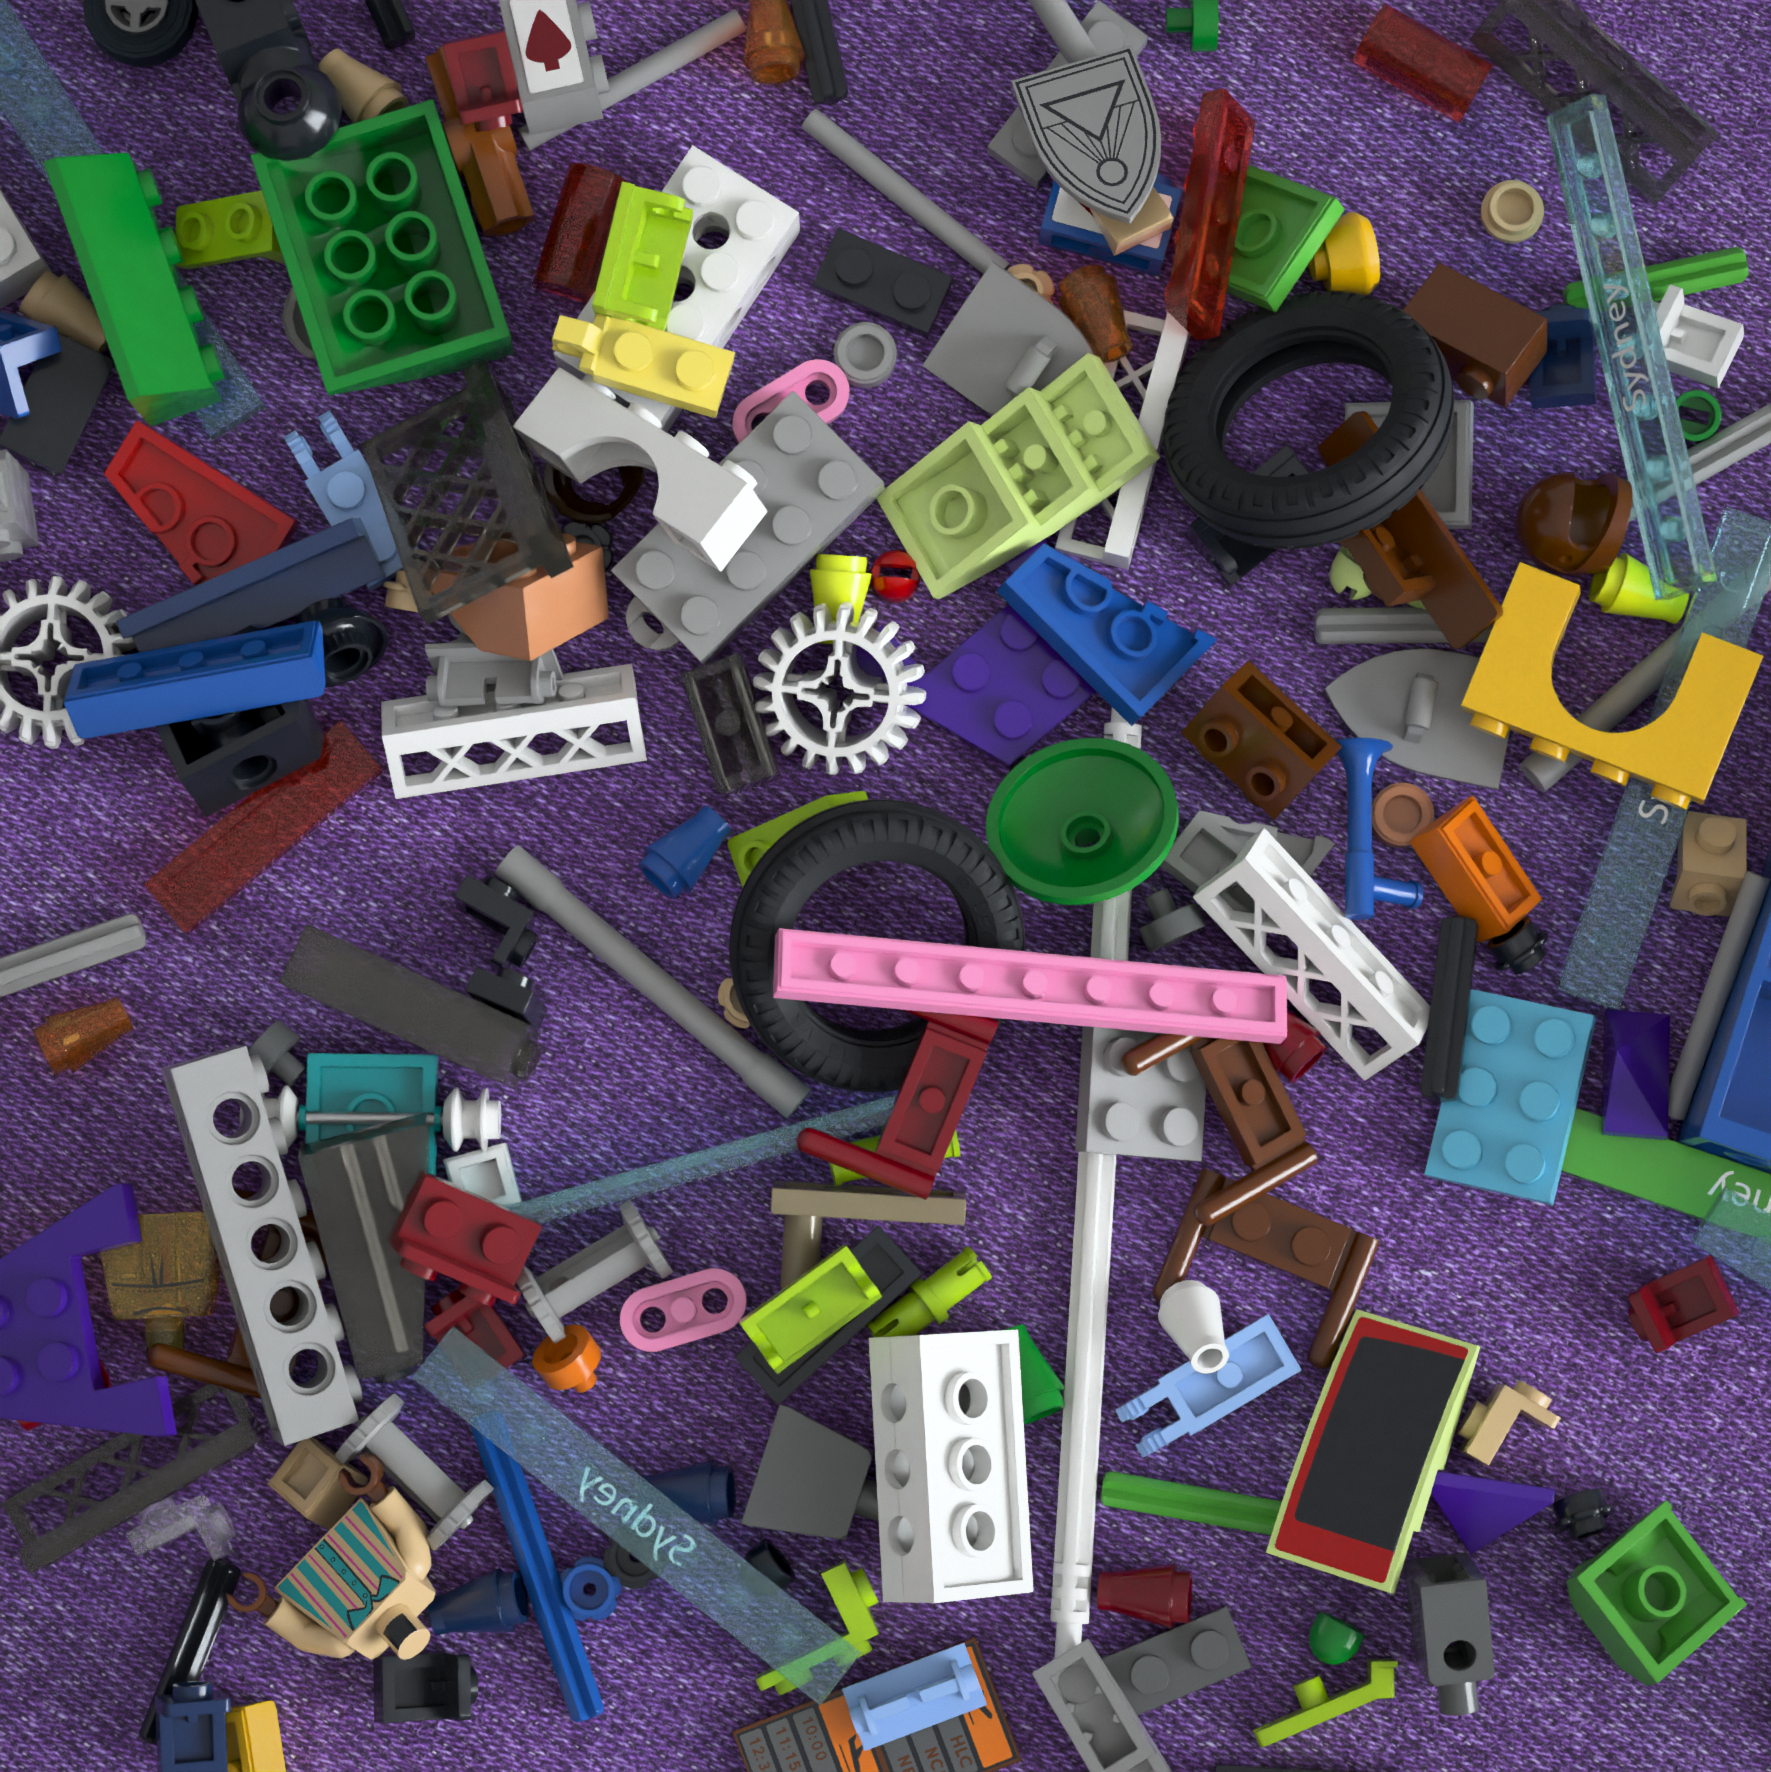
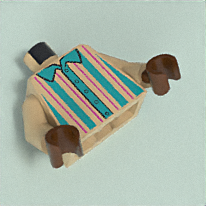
M363 1453L359 1455V1458L363 1464L369 1467L371 1472L370 1482L367 1485L358 1484L351 1476V1473L345 1468L339 1471V1481L348 1493L354 1495L366 1493L372 1502L368 1503L363 1498H360L274 1587L282 1597L276 1601L269 1596L266 1582L254 1573H241V1575L254 1581L258 1586L259 1596L253 1604L243 1605L229 1593H226L229 1604L240 1612L256 1610L265 1617L263 1620L265 1626L303 1652L342 1659L356 1650L372 1660L378 1658L390 1647L400 1659L406 1660L419 1654L430 1639L429 1630L417 1618L434 1600L435 1589L426 1576L432 1566L430 1547L427 1542V1526L394 1486L386 1488L381 1482L383 1466L380 1460L374 1455Z

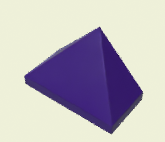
M1606 1009L1604 1013L1601 1135L1658 1140L1667 1139L1670 1014Z
M1437 1471L1429 1499L1472 1555L1554 1502L1555 1489Z

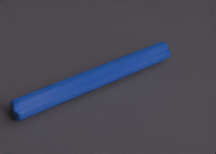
M492 1410L471 1419L470 1427L490 1485L494 1488L493 1494L569 1715L574 1722L586 1721L603 1713L604 1705L571 1609L564 1600L563 1586L503 1413L500 1410Z

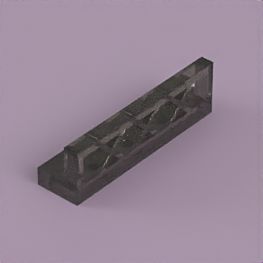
M1501 0L1469 39L1655 205L1666 195L1691 164L1705 153L1720 135L1716 129L1570 0ZM1509 13L1514 15L1528 28L1529 51H1511L1493 35V32ZM1543 42L1551 49L1543 50ZM1564 60L1575 69L1577 92L1558 93L1551 87L1546 80L1545 61ZM1532 61V69L1524 62ZM1589 83L1592 84L1598 91H1590ZM1611 101L1622 111L1624 133L1604 134L1593 124L1591 102ZM1571 103H1578L1579 110H1577ZM1636 124L1645 132H1637ZM1639 143H1658L1677 160L1660 181L1656 180L1640 165ZM1617 144H1625L1626 152Z
M207 1384L172 1404L174 1419L188 1411L189 1414L185 1428L176 1426L177 1434L182 1435L176 1459L159 1469L138 1463L144 1439L147 1435L122 1433L1 1503L25 1545L18 1552L29 1572L34 1573L44 1570L268 1440L243 1394ZM224 1392L240 1422L216 1436L194 1431L201 1404ZM192 1438L204 1441V1443L188 1452ZM133 1444L129 1460L112 1456ZM104 1462L126 1468L118 1493L104 1501L81 1496L88 1471L91 1467ZM135 1471L149 1474L132 1484ZM76 1477L72 1493L55 1489ZM43 1495L69 1501L63 1524L39 1538L23 1507ZM79 1504L92 1507L76 1516Z

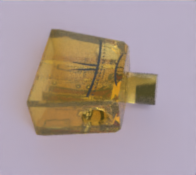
M204 1211L138 1214L143 1242L100 1252L114 1320H145L146 1358L150 1347L155 1343H164L185 1350L184 1318L214 1316L221 1266Z

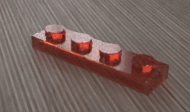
M1225 88L1204 92L1202 95L1199 118L1193 130L1194 146L1189 174H1187L1184 181L1185 197L1180 226L1175 233V254L1171 277L1165 289V309L1197 341L1216 338L1220 334L1255 128V121Z
M340 720L324 734L321 758L252 793L144 883V885L182 931L189 935L380 776L384 770Z

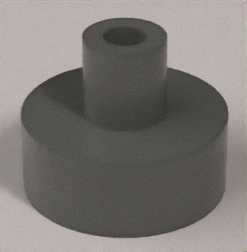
M1165 888L1144 899L1154 921L1141 927L1138 931L1148 952L1153 953L1200 931L1207 925L1196 903L1177 909L1168 888Z
M281 1020L273 1023L248 1050L249 1056L259 1055L267 1079L275 1074L289 1087L293 1086L307 1069V1067L291 1055L300 1041V1036Z

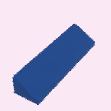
M309 621L75 664L64 698V705L77 736L87 739L320 697L324 694L326 683L322 626L320 621Z

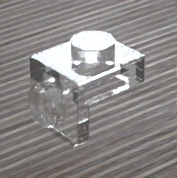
M206 1495L194 1497L179 1506L176 1505L173 1497L170 1496L137 1513L142 1525L126 1533L138 1557L148 1554L197 1528L214 1561L234 1553L229 1539L236 1536L235 1528L223 1505L219 1501L211 1505Z

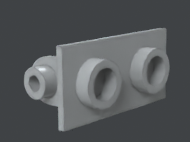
M466 639L453 640L449 643L425 644V652L435 675H428L426 679L427 698L429 701H439L441 707L485 705L487 684H496L494 698L497 704H542L545 697H555L557 689L556 680H563V672L554 649L532 661L480 651L471 640Z

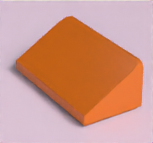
M1473 795L1467 797L1420 830L1410 840L1412 847L1457 914L1477 921L1479 926L1478 942L1508 933L1542 900V897Z

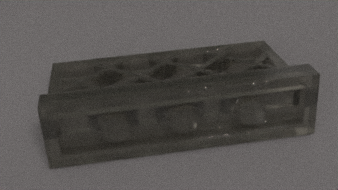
M485 360L462 371L468 386L467 388L361 443L418 613L427 625L541 565L551 579L574 567L530 448L513 428V425L518 420V416L512 400ZM469 413L470 417L458 438L441 435L449 422ZM405 445L414 446L402 467L385 464L384 456ZM432 450L449 452L437 473L421 470ZM467 456L485 458L473 479L456 477ZM412 485L428 487L417 509L400 506ZM447 491L464 494L452 515L436 513ZM483 497L500 500L488 522L471 519ZM426 527L443 530L431 552L414 549ZM462 533L479 536L468 558L450 555ZM498 540L517 544L518 552L495 564L486 562ZM441 570L459 573L451 587L433 596L430 595L429 591Z

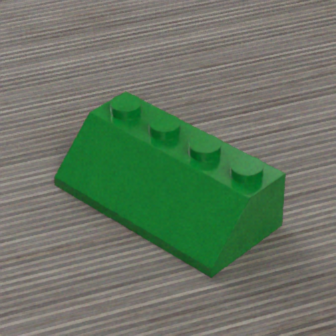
M129 153L55 157L44 161L127 400L150 426L221 402L222 399L216 382L226 379L225 373L213 343L204 346L201 343L195 323L204 321V314L193 286L190 284L182 287L174 265L184 262L183 255L172 227L168 226L161 229L153 207L163 204V199L151 169L147 168L140 171Z

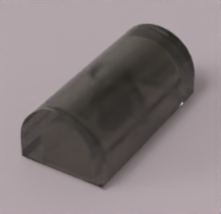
M737 653L680 673L718 794L730 795L747 791L780 778L782 775L770 737L766 734V724L763 715L756 711L758 699L744 655Z

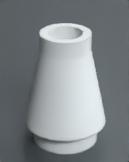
M1185 1280L1172 1285L1165 1291L1160 1300L1158 1313L1160 1325L1189 1358L1195 1371L1204 1374L1218 1371L1227 1363L1229 1358V1352L1225 1345L1218 1295L1203 1283L1195 1280Z

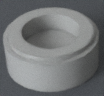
M860 322L847 327L839 335L834 347V363L844 372L850 385L863 389L877 387L883 384L895 369L897 350L894 339L880 325L871 322Z

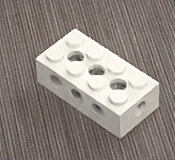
M692 145L662 190L664 193L685 199L684 207L693 209L694 212L677 282L691 286L694 291L687 299L672 302L666 332L723 349L800 233L799 212ZM709 232H719L728 238L727 242L717 249H705L697 244L699 238ZM594 294L578 316V320L593 324L595 318L592 307ZM557 351L554 352L553 355L558 368H562L580 380L587 374L579 371L580 358ZM607 386L616 396L614 401L626 408L632 402L641 405L662 423L661 430L666 433L682 411L681 408Z
M1018 1330L869 1338L883 1602L940 1603L1033 1592Z

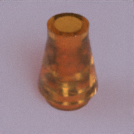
M749 0L750 8L743 56L744 66L750 69L751 78L758 83L781 84L795 79L800 74V64L805 59V53L787 0Z
M1088 265L1067 275L1059 285V291L1062 295L1059 300L1061 309L1081 330L1096 356L1100 357L1103 363L1114 362L1126 356L1132 350L1133 343L1128 335L1116 277L1107 274L1102 265Z
M115 996L104 1002L45 1016L44 1020L46 1023L32 1029V1032L53 1074L57 1075L67 1069L72 1074L122 1035L133 1031L134 1028L118 996Z

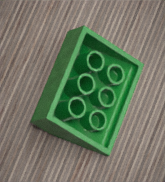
M433 99L340 127L326 147L308 158L283 161L268 158L260 152L250 155L328 396L455 373L514 354L511 335Z

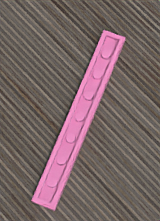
M779 928L775 935L773 998L1281 1044L1287 1038L1286 976L782 928Z

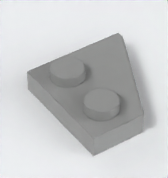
M1199 810L1174 842L1160 867L1195 893L1201 885L1233 863L1246 841L1263 828L1272 835L1309 876L1312 875L1335 843L1321 836L1308 839L1277 832L1278 827L1256 822L1239 824L1228 816ZM1237 881L1219 893L1233 910L1255 913L1254 899Z

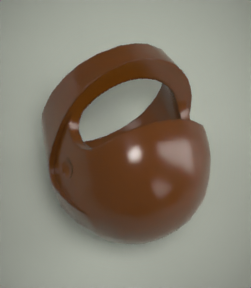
M1557 472L1541 478L1524 493L1516 512L1515 531L1523 551L1536 565L1551 573L1567 576L1605 573L1615 561L1626 534L1633 497L1631 483L1612 473L1603 474L1596 480H1582L1575 477L1574 472Z

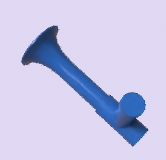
M1355 737L1335 740L1342 746L1336 754L1342 761L1347 780L1345 917L1353 920L1374 918V900L1403 905L1408 909H1416L1421 904L1424 894L1421 883L1413 880L1406 882L1374 876V854L1372 853L1373 772L1377 760L1383 753L1392 750L1393 744L1376 738Z

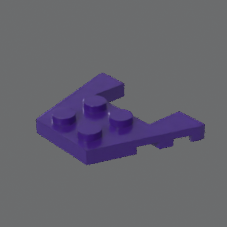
M1045 539L1004 563L1002 567L1011 576L1044 543L1047 544ZM1008 604L931 671L924 673L921 678L915 681L907 682V686L919 687L925 690L926 699L922 704L905 706L939 725L940 729L1009 769L1097 694V692ZM881 625L877 629V631L881 633V631L884 629V626ZM894 637L889 640L895 648L900 645ZM857 646L856 658L860 669L867 675L881 677L882 683H888L878 661L868 651ZM910 656L902 660L904 666L916 664Z
M121 1183L111 1186L0 1258V1418L156 1437L177 1435L167 1376H154L104 1388L83 1273L82 1257L143 1242L133 1185Z

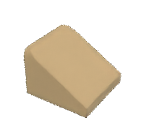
M1154 186L1142 209L1130 224L1091 210L1114 256L1171 229L1174 219L1168 206Z
M313 1436L297 1443L267 1484L304 1517L330 1530L342 1518L358 1496L348 1493L342 1487L339 1481V1471L345 1468L351 1473L353 1479L361 1485H366L368 1479L351 1464L347 1463L344 1465L335 1457L336 1453Z

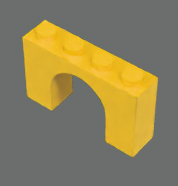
M1519 562L1501 606L1503 608V615L1494 623L1461 704L1464 712L1473 715L1469 725L1502 739L1506 738L1509 729L1533 738L1529 749L1565 763L1569 753L1593 762L1590 773L1621 786H1626L1629 777L1654 786L1650 796L1673 807L1687 810L1690 801L1703 805L1755 680L1763 655L1702 632L1678 692L1671 705L1659 718L1640 729L1623 733H1608L1592 729L1577 721L1566 711L1560 703L1552 683L1554 658L1581 594L1580 585Z

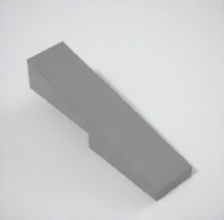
M1086 1639L1032 1673L1090 1772H1172L1089 1639Z

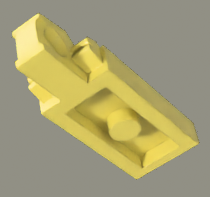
M600 314L595 315L593 324L560 315L552 338L553 351L580 358L579 371L592 375L593 382L711 418H716L735 357V352L630 320L625 321Z

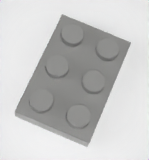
M1083 1026L1075 1152L1201 1162L1206 1085L1189 1052L1192 1050L1191 1045L1141 1074L1130 1076L1121 1067V1056L1159 1033Z

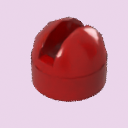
M890 550L882 553L873 562L870 574H872L870 580L872 589L878 597L887 602L900 603L910 599L920 585L921 576L916 569V563L905 551ZM880 567L912 570L911 579L879 577Z

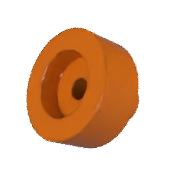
M577 1324L564 1326L567 1337L554 1343L547 1336L538 1345L533 1354L532 1364L549 1388L565 1390L573 1387L576 1392L583 1393L591 1389L597 1381V1376L593 1371L600 1362L601 1349L585 1327Z

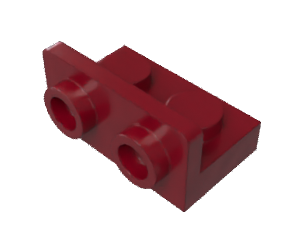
M422 1170L388 1242L402 1256L399 1265L419 1277L435 1281L438 1273L460 1281L461 1283L457 1290L479 1303L492 1307L496 1299L499 1298L515 1305L521 1292L514 1285L543 1226L532 1218Z

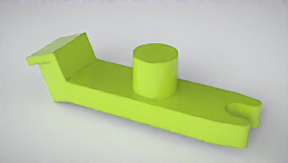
M1393 1658L1367 1659V1681L1332 1696H1328L1319 1674L1295 1683L1293 1688L1302 1708L1253 1729L1258 1745L1261 1748L1376 1699L1395 1698L1394 1667H1398V1661Z

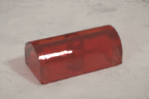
M1386 3L1381 7L1367 30L1352 62L1459 123L1493 67V64Z
M571 163L568 165L532 282L533 288L588 303L596 290L622 181L627 182L624 178L611 171L589 164Z

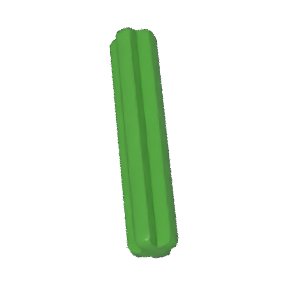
M1732 247L1573 282L1565 286L1563 290L1564 305H1571L1576 308H1587L1592 316L1609 312L1611 305L1615 302L1617 309L1620 310L1623 309L1621 301L1624 302L1625 308L1653 301H1661L1670 284L1683 288V295L1742 283L1749 274L1747 258L1742 248ZM1603 285L1623 286L1629 292L1626 294L1625 291L1619 290L1607 304V299L1616 289H1604Z
M1113 1471L1106 1472L1104 1475L1100 1494L1101 1503L1108 1507L1272 1535L1282 1501Z

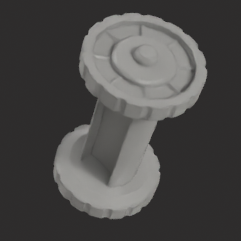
M630 1199L618 1205L621 1218L625 1223L623 1226L537 1278L525 1265L523 1266L516 1282L527 1300L524 1305L531 1316L536 1315L554 1343L567 1337L561 1320L562 1316L648 1264L662 1279L673 1273L669 1262L657 1243L660 1239L659 1234L654 1227H647Z
M394 1393L369 1416L364 1415L356 1423L357 1429L342 1444L335 1457L344 1465L356 1459L363 1452L377 1457L383 1466V1471L437 1522L427 1538L429 1547L435 1552L459 1527L465 1529L473 1521L471 1515L492 1493L494 1488L486 1480H483L465 1493L392 1422L404 1404V1401Z

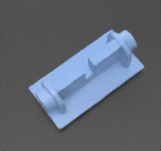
M965 1643L842 1688L857 1735L860 1737L864 1751L987 1705Z

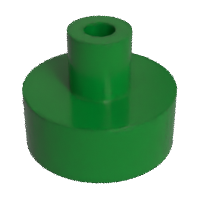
M1189 0V8H1166V33H1189L1191 52H1216L1219 30L1218 0Z

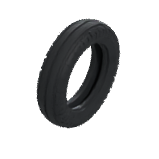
M1325 291L1323 294L1322 292H1310L1293 295L1289 300L1285 298L1276 313L1259 306L1257 307L1258 311L1253 312L1251 310L1227 324V329L1221 328L1200 347V351H1197L1179 375L1180 377L1177 379L1167 403L1163 426L1164 454L1171 478L1184 501L1203 521L1222 534L1246 544L1274 549H1291L1292 546L1293 549L1323 546L1327 541L1335 543L1358 535L1359 530L1364 529L1366 531L1389 518L1392 515V511L1397 512L1419 492L1418 489H1421L1426 484L1445 453L1454 419V390L1445 358L1433 338L1416 320L1398 307L1374 297L1341 291ZM1349 363L1374 370L1392 385V400L1389 412L1376 433L1353 454L1327 468L1298 476L1269 477L1247 472L1236 466L1225 456L1226 434L1239 409L1266 384L1291 371L1316 364Z
M872 799L849 802L821 811L791 828L764 853L748 876L737 900L730 929L729 957L734 988L744 1014L760 1039L781 1060L803 1075L829 1086L859 1092H889L900 1089L928 1020L918 1017L908 1023L889 1029L857 1030L825 1019L802 1000L773 998L775 935L778 929H793L796 918L807 899L821 884L833 875L849 867L866 862L896 861L914 865L931 873L951 890L963 919L964 946L1025 951V933L1022 912L1014 886L1004 873L998 858L975 833L948 815L923 805L900 800ZM993 1018V1019L999 1020L998 1026L1000 1025V1023H1001L1002 1020H1003V1019H1000V1018Z

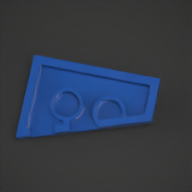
M1045 543L996 591L1131 726L1217 641L1216 638L1200 629L1192 633L1166 619L1168 612L1149 601L1141 605L1112 588L1110 579Z

